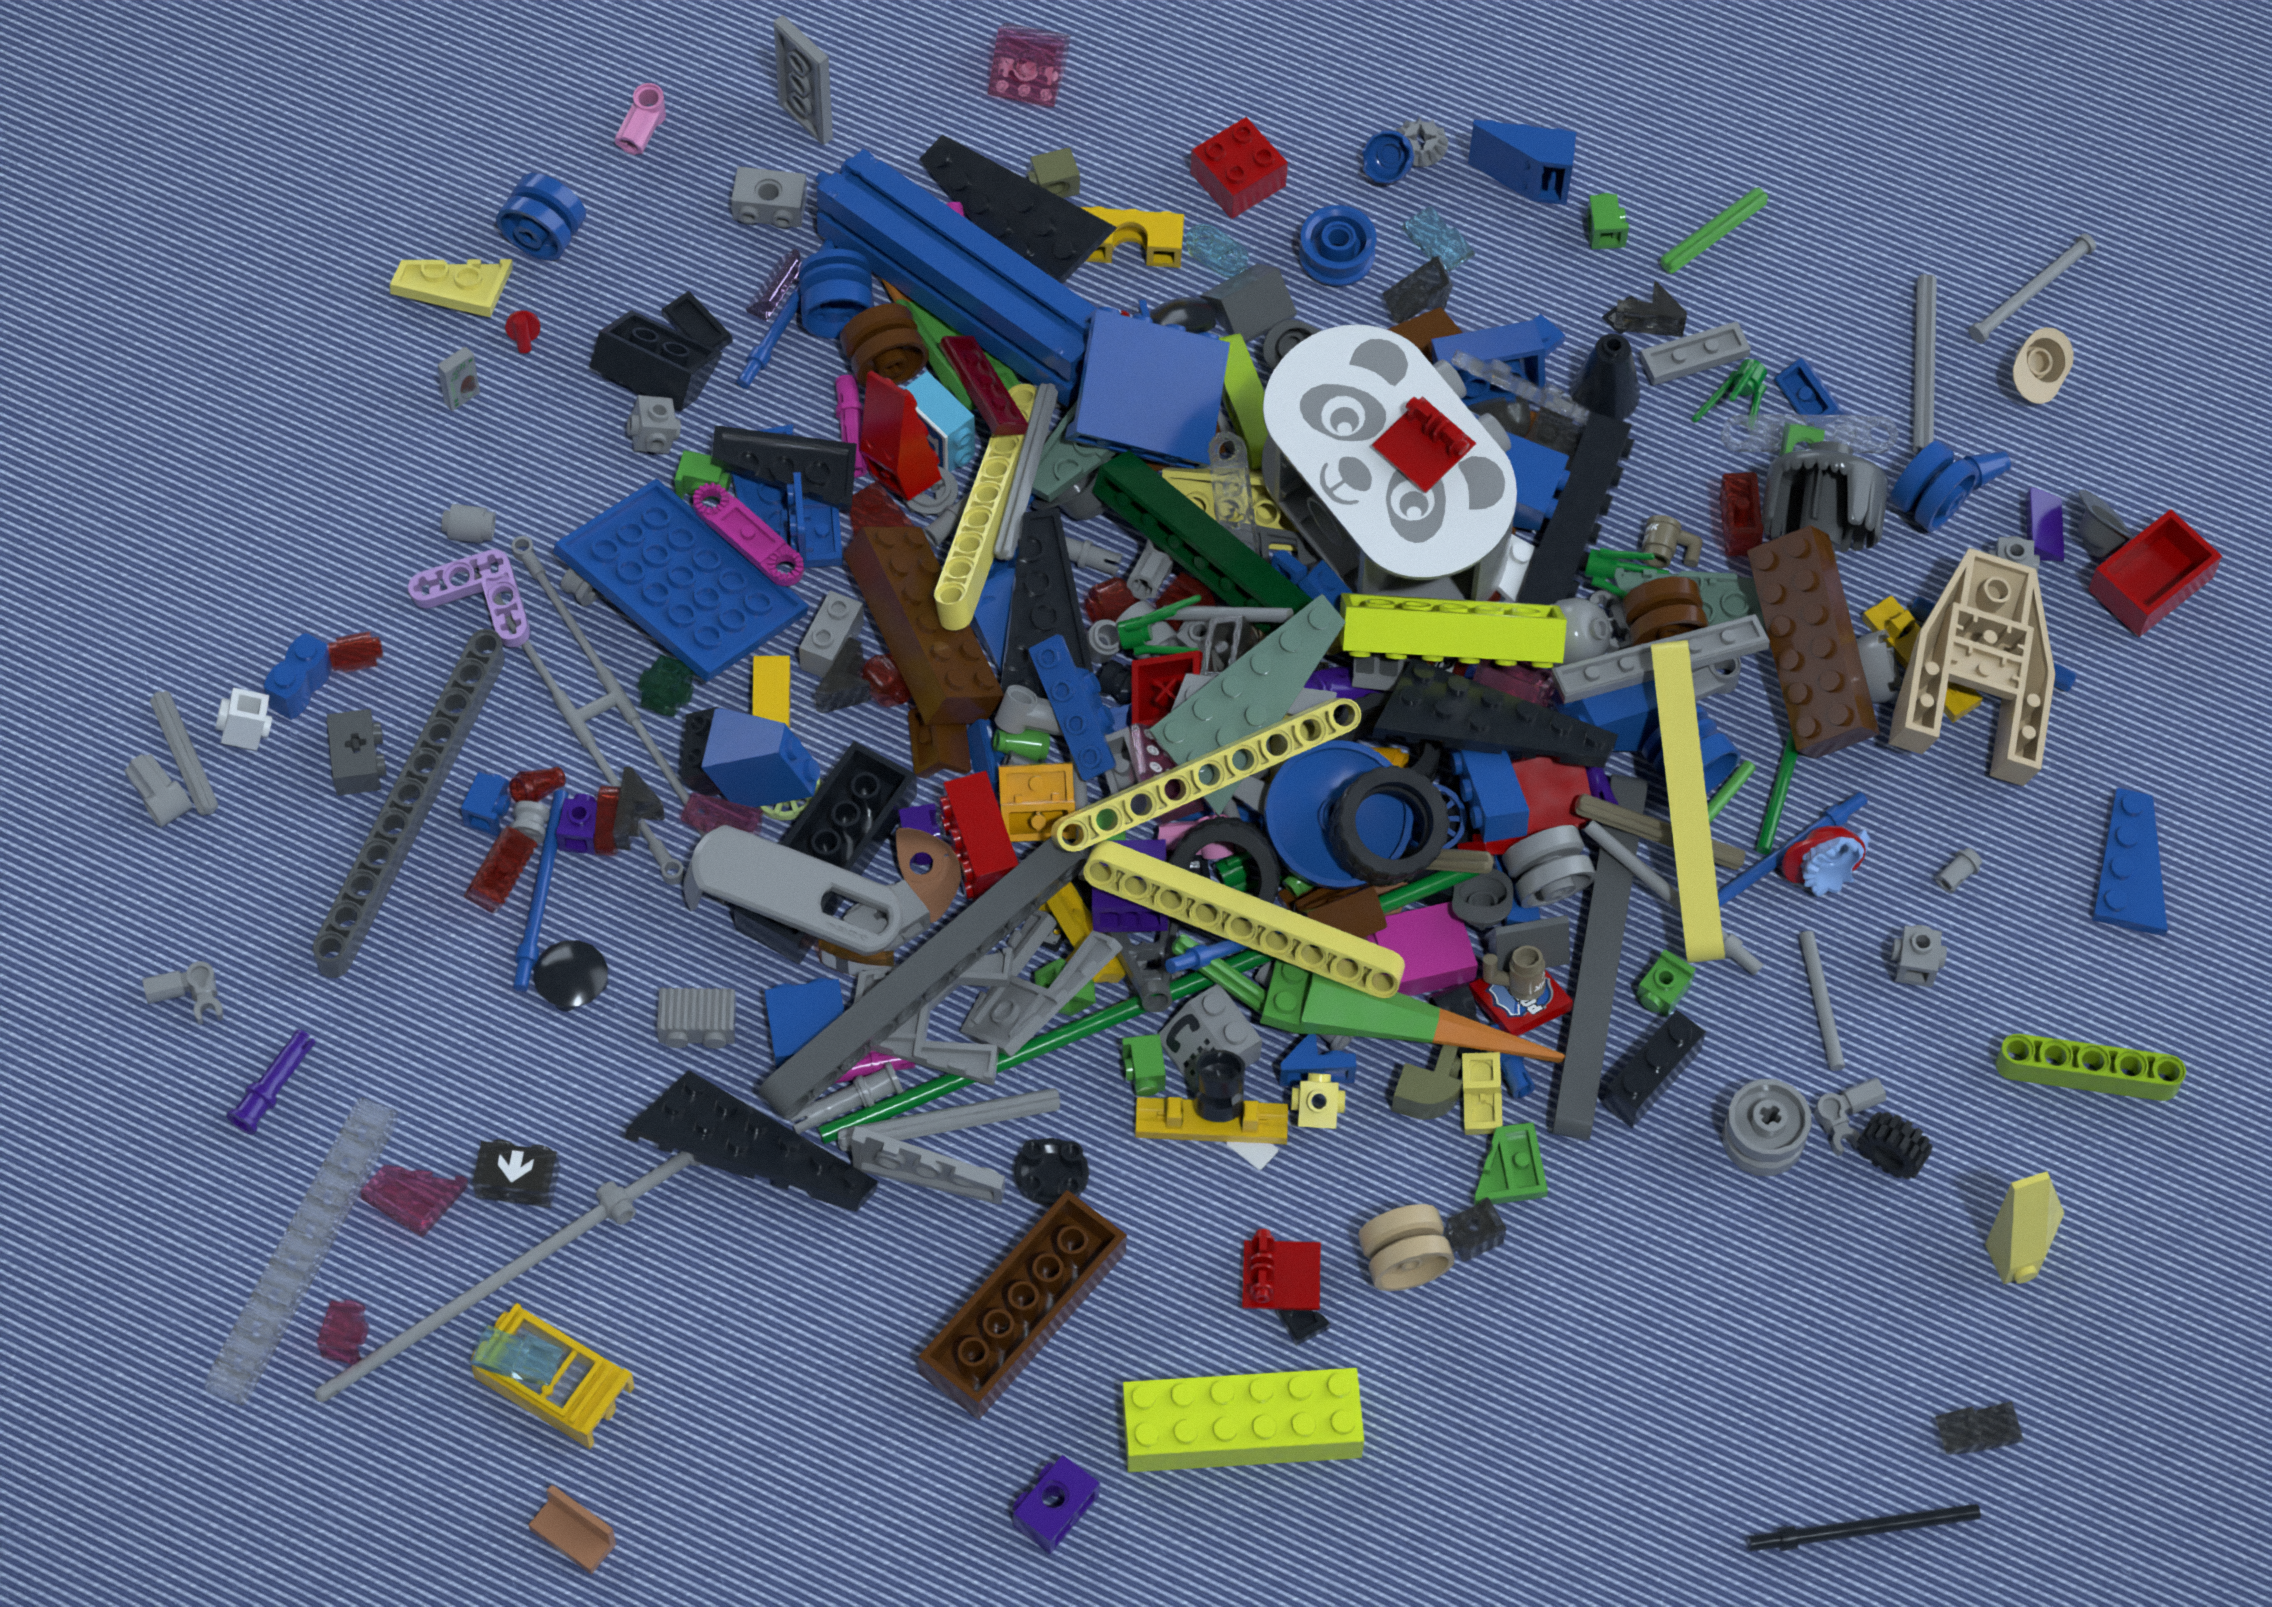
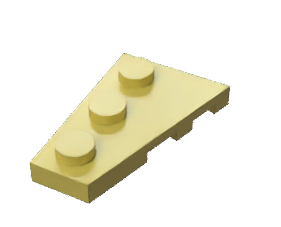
M467 259V264H447L445 260H401L390 283V294L491 317L512 272L513 262L512 259H500V264H481V259Z

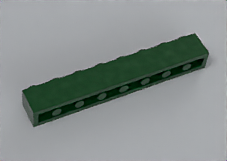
M1130 450L1100 466L1092 492L1232 607L1292 608L1295 615L1313 601L1311 597ZM1251 622L1267 636L1284 624L1279 622Z

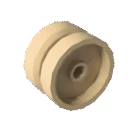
M1417 1204L1396 1208L1378 1215L1359 1230L1358 1239L1363 1254L1368 1259H1372L1369 1262L1368 1269L1373 1284L1377 1289L1400 1291L1421 1286L1440 1277L1454 1265L1455 1258L1450 1243L1445 1237L1441 1236L1444 1231L1443 1222L1439 1211L1434 1206Z

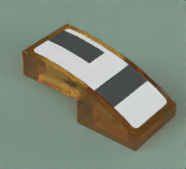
M818 939L820 963L838 972L858 977L861 971L894 966V951H882L875 955L863 956L823 939Z

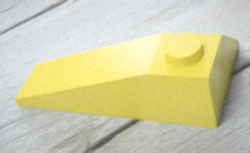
M1162 469V477L1216 521H1233L1299 532L1269 494L1264 483L1262 469ZM1272 543L1269 545V549L1297 551L1296 547L1292 544Z
M2047 1171L2010 1184L1986 1240L1985 1246L2003 1284L2015 1280L2018 1284L2025 1283L2038 1275L2064 1216V1210Z

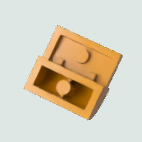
M1072 762L998 766L1000 812L1011 842L1048 840L1051 837V829L1055 821L1075 812ZM1067 825L1063 829L1062 836L1065 839H1076V825Z

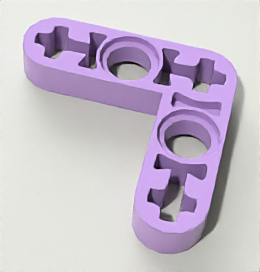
M488 550L419 572L409 581L408 592L417 606L425 609L484 591L495 631L500 635L502 643L508 647H519L529 639L530 626L513 568L507 555L501 550ZM497 562L499 571L492 573L491 564ZM474 568H479L482 578H477ZM467 572L470 574V577L466 584L462 586L451 584V579L456 573ZM440 579H443L446 590H442L439 582ZM429 585L430 594L423 596L422 586ZM502 591L511 592L513 598L508 604L500 606L494 603L498 593ZM512 615L517 626V633L511 635L506 616Z

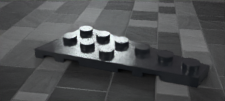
M943 134L919 158L951 197L963 205L964 212L976 226L1061 284L1118 228Z
M1059 508L1024 512L1021 517L1000 686L1004 695L1009 686L1020 685L1032 690L1039 698L1049 699L1029 653V649L1032 646L1056 634L1062 635L1075 666L1093 672ZM996 724L995 731L997 729L1003 730Z
M1414 658L1411 659L1374 726L1372 735L1373 738L1385 739L1386 734L1405 736V742L1418 744L1420 739L1440 741L1444 747L1500 755L1502 750L1521 752V757L1535 759L1536 754L1555 756L1560 763L1605 768L1618 739V734Z
M690 1070L627 1128L625 1139L637 1143L639 1138L659 1143L658 1149L672 1153L675 1148L694 1154L697 1162L754 1179L756 1174L775 1180L774 1186L788 1190L789 1185L807 1190L813 1199L857 1212L876 1192L879 1183L876 1179Z

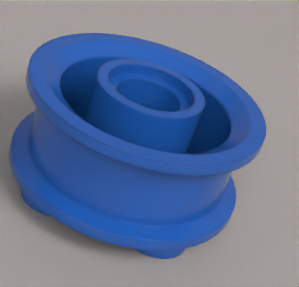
M1332 205L1316 210L1305 220L1300 235L1299 258L1303 269L1309 276L1326 285L1346 286L1355 284L1370 272L1375 260L1377 234L1373 223L1364 213L1349 206Z

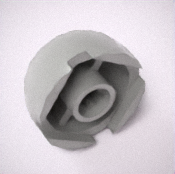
M1583 598L1563 599L1550 604L1558 605L1567 619L1563 663H1553L1556 667L1606 653L1610 643V627L1604 611L1597 604Z
M1886 629L1868 633L1856 640L1872 703L1896 701L1900 693L1894 689V686H1901L1894 648H1887L1886 642L1883 640L1890 638Z

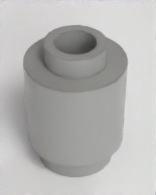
M452 504L450 511L444 510L442 531L447 532L448 539L475 543L493 540L496 524L495 512H488L485 507Z
M1100 620L1086 633L1089 653L1093 662H1108L1122 648L1118 624L1114 621Z

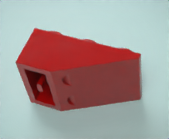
M870 371L867 373L860 450L871 478L909 501L942 479L937 466L940 464L936 452L929 446L926 438L929 433L925 424L918 418L915 410L917 401L913 394L907 389L903 390L896 386L891 379L883 378L877 373Z

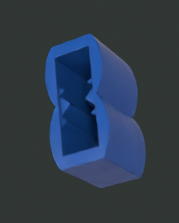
M307 633L300 635L291 643L286 652L285 660L274 666L265 679L264 689L266 695H269L268 704L271 710L292 720L306 709L311 699V693L325 684L332 671V663L326 643Z

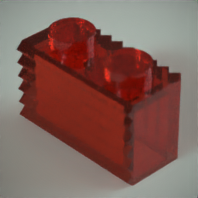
M1755 472L1725 473L1722 476L1719 495L1725 554L1728 557L1748 556L1747 550L1762 545L1764 535L1761 523L1762 515L1757 474Z
M506 826L494 842L465 892L464 897L490 913L498 912L512 892V888L523 873V869L534 854V850L538 847L537 842L516 829Z

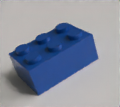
M1535 320L1431 339L1433 365L1439 360L1444 359L1457 371L1467 392L1461 398V401L1471 412L1546 399L1545 348Z

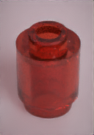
M371 630L336 637L335 642L328 643L334 671L343 670L346 673L378 666L377 658L384 657L380 637H373Z

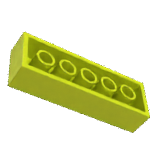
M1341 593L1340 616L1345 620V625L1339 632L1338 637L1342 649L1349 651L1350 656L1370 657L1371 652L1385 653V657L1390 659H1407V654L1422 655L1423 660L1435 662L1443 661L1444 656L1458 657L1459 662L1469 664L1480 663V658L1495 659L1496 664L1504 666L1517 665V661H1531L1532 666L1540 668H1551L1553 663H1563L1567 619L1558 605Z
M1357 1368L1123 1382L1122 1405L1128 1472L1362 1458L1364 1432Z

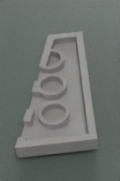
M855 1126L851 1139L853 1167L860 1171L1001 1205L1005 1193V1176L1000 1175L997 1171L986 1167H977Z

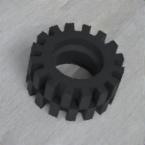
M1877 1112L1873 1115L1857 1140L1859 1150L1864 1152L1863 1156L1866 1159L1873 1160L1871 1164L1875 1167H1883V1172L1887 1174L1891 1171L1894 1177L1900 1178L1903 1176L1904 1179L1917 1176L1931 1154L1933 1147L1932 1144H1929L1930 1139L1927 1136H1922L1923 1131L1919 1127L1914 1129L1912 1122L1907 1120L1905 1123L1902 1121L1901 1116L1895 1114L1892 1117L1889 1112H1884L1883 1114Z

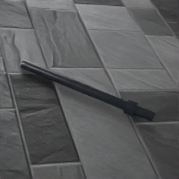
M1972 1504L1795 1529L1794 1526L1777 1528V1532L1747 1536V1545L1750 1552L1773 1548L1787 1551L1798 1549V1545L1979 1520L1981 1513L1979 1505Z

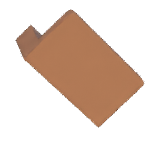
M551 1485L546 1490L548 1502L529 1523V1530L592 1575L616 1546L614 1531L608 1524L554 1485Z

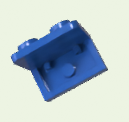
M793 472L794 484H787L791 548L800 553L803 558L804 568L843 565L839 509L812 499H802L801 472Z

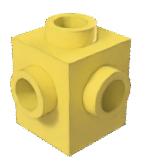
M1308 1073V1080H1300L1299 1088L1292 1087L1291 1110L1298 1111V1127L1336 1129L1337 1113H1344L1345 1091L1338 1090V1082H1331V1074ZM1315 1094H1322L1325 1097V1102L1320 1107H1314L1311 1103L1312 1097Z

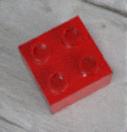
M1247 117L1191 149L1190 174L1231 219L1286 187L1288 162Z
M1200 650L1132 661V730L1148 743L1156 742V740L1147 737L1144 730L1152 728L1171 712L1186 673L1211 676L1208 657ZM1212 666L1213 676L1216 677V671Z

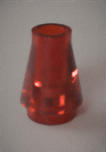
M558 766L548 769L520 771L511 779L509 789L516 803L519 801L540 802L555 790L564 787L566 777L563 770Z

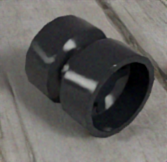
M1214 1050L1203 1054L1198 1059L1196 1064L1194 1108L1202 1118L1212 1122H1227L1235 1119L1242 1112L1245 1063L1240 1056L1227 1050Z

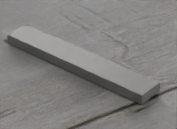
M1756 614L1555 667L1551 670V678L1563 703L1566 704L1655 680L1651 644L1688 640L1691 669H1696L1769 649L1770 641Z

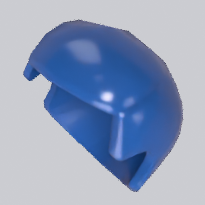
M1383 130L1371 136L1362 150L1363 170L1366 175L1378 183L1391 184L1403 179L1410 172L1414 163L1413 146L1410 140L1398 131Z

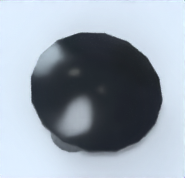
M1183 297L1158 305L1151 311L1150 317L1155 324L1163 326L1166 324H1178L1184 326L1186 332L1196 329L1207 331L1216 326L1215 316L1217 308L1216 304L1208 299Z
M564 940L551 945L539 956L534 966V983L543 998L549 1003L554 1004L558 1010L568 1012L575 1007L593 1001L607 988L608 966L602 953L593 945L580 940Z
M1056 1138L1031 1139L1025 1142L1021 1153L1016 1158L1013 1170L1016 1185L1022 1194L1036 1204L1050 1207L1056 1203L1066 1190L1079 1197L1087 1187L1090 1175L1088 1162L1083 1155L1081 1145L1074 1141H1064Z

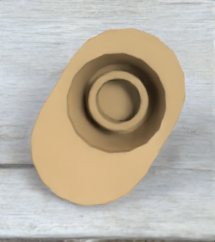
M2041 328L2034 331L2018 349L2012 368L2013 381L2022 397L2031 403L2043 404L2051 401L2070 372L2073 365L2074 352L2071 342L2064 333L2055 328Z

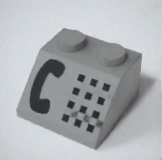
M1218 984L1188 1001L1159 1033L1162 1049L1194 1092L1196 1086V1064L1203 1054L1214 1050H1227L1240 1056L1245 1063V1068L1258 1061L1261 1056V1037L1223 987Z

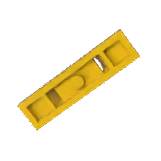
M1891 595L1878 605L1865 611L1862 621L1872 632L1883 629L1888 631L1890 638L1883 640L1886 642L1887 648H1894L1896 659L1907 670L1914 644L1921 628L1916 623V619L1908 610H1904ZM1904 630L1908 632V634L1898 639L1901 632ZM1948 681L1943 713L1954 723L1980 706L1983 698L1973 688Z
M1071 881L1038 909L1043 912H1053L1074 947V950L1065 959L1067 963L1093 930V917ZM1115 956L1092 979L1096 983H1118L1127 973Z
M1137 1097L1135 1138L1287 1145L1288 1104L1259 1103V1101L1244 1100L1243 1110L1238 1117L1227 1122H1212L1198 1115L1194 1108L1195 1100L1180 1097ZM1243 1115V1123L1241 1128V1117Z

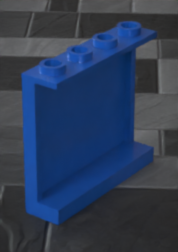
M1099 307L1087 315L1085 322L1091 324L1075 419L1067 425L1065 439L1119 453L1130 450L1139 458L1179 468L1204 469L1211 464L1230 343L1219 340V336L1213 333L1201 332L1194 334L1186 332V328L1178 324H1166L1165 326L1155 324L1153 319L1147 316L1134 315L1128 317L1120 315L1119 310L1111 307Z

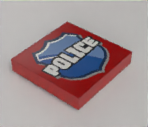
M1546 970L1545 991L1543 995L1534 1000L1517 999L1510 993L1509 987L1488 984L1483 980V977L1469 983V989L1477 1003L1498 1024L1503 1032L1514 1036L1522 1035L1573 1010V1000Z

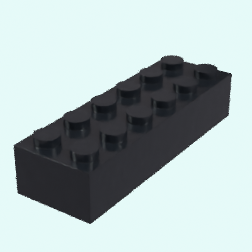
M853 741L780 845L861 876L899 822L898 809L909 808L917 796L916 774ZM832 891L826 893L821 899L822 912L833 916L846 897ZM737 905L734 909L736 930L798 964L802 962L818 939V937Z

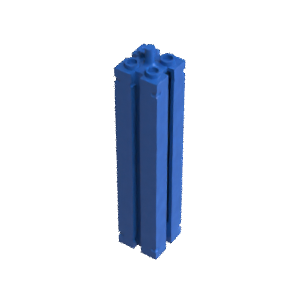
M864 148L854 157H849L844 161L840 168V174L834 172L830 176L825 171L818 173L815 181L818 183L816 192L817 206L819 207L817 210V233L827 240H832L839 249L853 250L864 255L871 263V271L964 336H974L980 347L1036 386H1039L1041 383L1054 384L1055 389L1058 391V401L1066 407H1071L1077 401L1091 324L1085 322V317L1097 309L1096 307L882 160H876L874 155Z

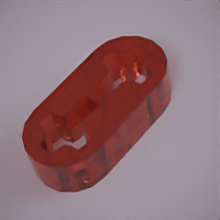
M601 785L599 788L594 841L597 855L616 856L618 853L623 794L620 786Z

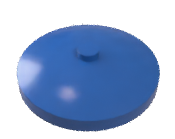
M1344 740L1327 741L1289 758L1271 781L1264 803L1265 831L1270 845L1282 864L1300 879L1322 888L1351 889L1368 884L1369 882L1360 881L1349 871L1347 872L1341 866L1342 864L1338 858L1335 857L1328 836L1330 832V825H1328L1329 817L1333 812L1336 800L1359 776L1370 772L1374 768L1389 767L1393 764L1370 747ZM1377 793L1366 798L1359 806L1355 817L1356 829L1363 844L1380 857L1398 860L1403 854L1411 836L1413 808L1402 798L1388 793Z

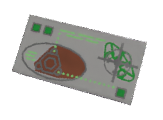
M463 347L438 364L444 404L451 411H454L480 393L474 354L467 347Z

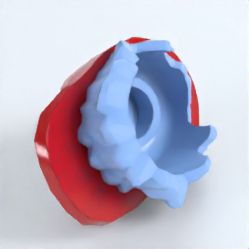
M1842 826L1816 828V830L1808 834L1804 841L1795 843L1787 850L1782 862L1784 877L1793 883H1804V887H1811L1816 897L1823 895L1827 891L1838 893L1841 891L1843 883H1852L1854 881L1852 872L1864 860L1870 840L1867 831L1862 830L1855 834Z

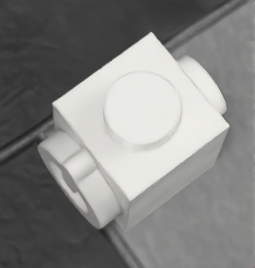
M233 688L230 699L222 698L215 726L216 730L223 731L221 743L257 751L261 736L268 738L272 716L266 715L269 695Z

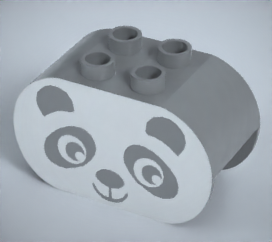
M1343 325L1313 334L1291 349L1273 371L1265 390L1263 404L1264 422L1268 432L1262 454V474L1265 486L1276 504L1319 557L1324 560L1354 594L1488 601L1497 590L1506 570L1516 507L1517 488L1515 475L1510 460L1505 452L1511 449L1510 439L1495 417L1485 413L1476 419L1461 401V398L1467 393L1461 377L1451 364L1441 359L1434 365H1431L1421 351L1409 340L1392 331L1369 325ZM1422 396L1476 442V445L1426 494L1372 447V444L1407 411L1405 406L1413 397L1420 399Z

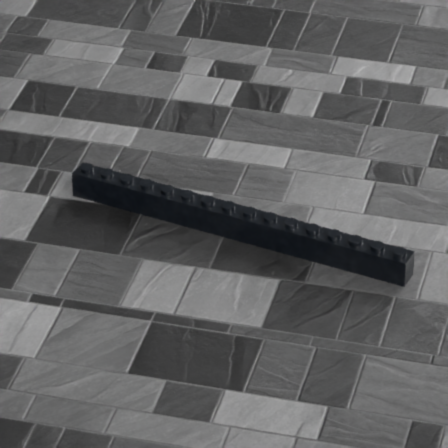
M1591 412L1569 468L1570 476L1563 492L1561 491L1559 494L1557 507L1552 519L1549 520L1518 603L1550 605L1558 600L1577 597L1581 582L1576 581L1579 572L1585 574L1590 555L1587 549L1590 543L1597 544L1602 530V524L1598 523L1600 515L1607 517L1613 501V496L1609 495L1611 487L1618 488L1624 468L1620 467L1622 458L1629 460L1635 440L1629 438L1632 424ZM1517 661V665L1514 666L1498 665L1494 662L1486 686L1502 692L1517 688V693L1521 699L1533 702L1534 699L1531 698L1532 693L1539 681L1544 682L1547 670L1532 666L1531 661ZM1516 673H1523L1527 676L1526 682L1523 685L1513 681V676ZM1451 773L1446 787L1458 795L1463 802L1467 815L1466 828L1462 837L1450 848L1458 849V844L1473 842L1472 835L1480 834L1478 828L1474 829L1472 827L1470 805L1468 801L1464 802L1462 800L1459 775ZM1443 794L1442 799L1447 804L1451 799ZM1455 804L1448 809V816H1459ZM1450 822V829L1457 833L1460 822ZM1448 834L1446 844L1452 839ZM1425 869L1410 880L1409 884L1442 870ZM1454 886L1416 902L1427 906L1450 902L1453 900Z

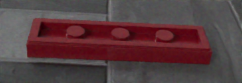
M943 336L939 347L994 435H1025L1029 424L974 336Z

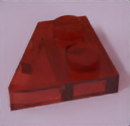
M877 480L853 495L852 508L849 514L854 538L862 527H916Z

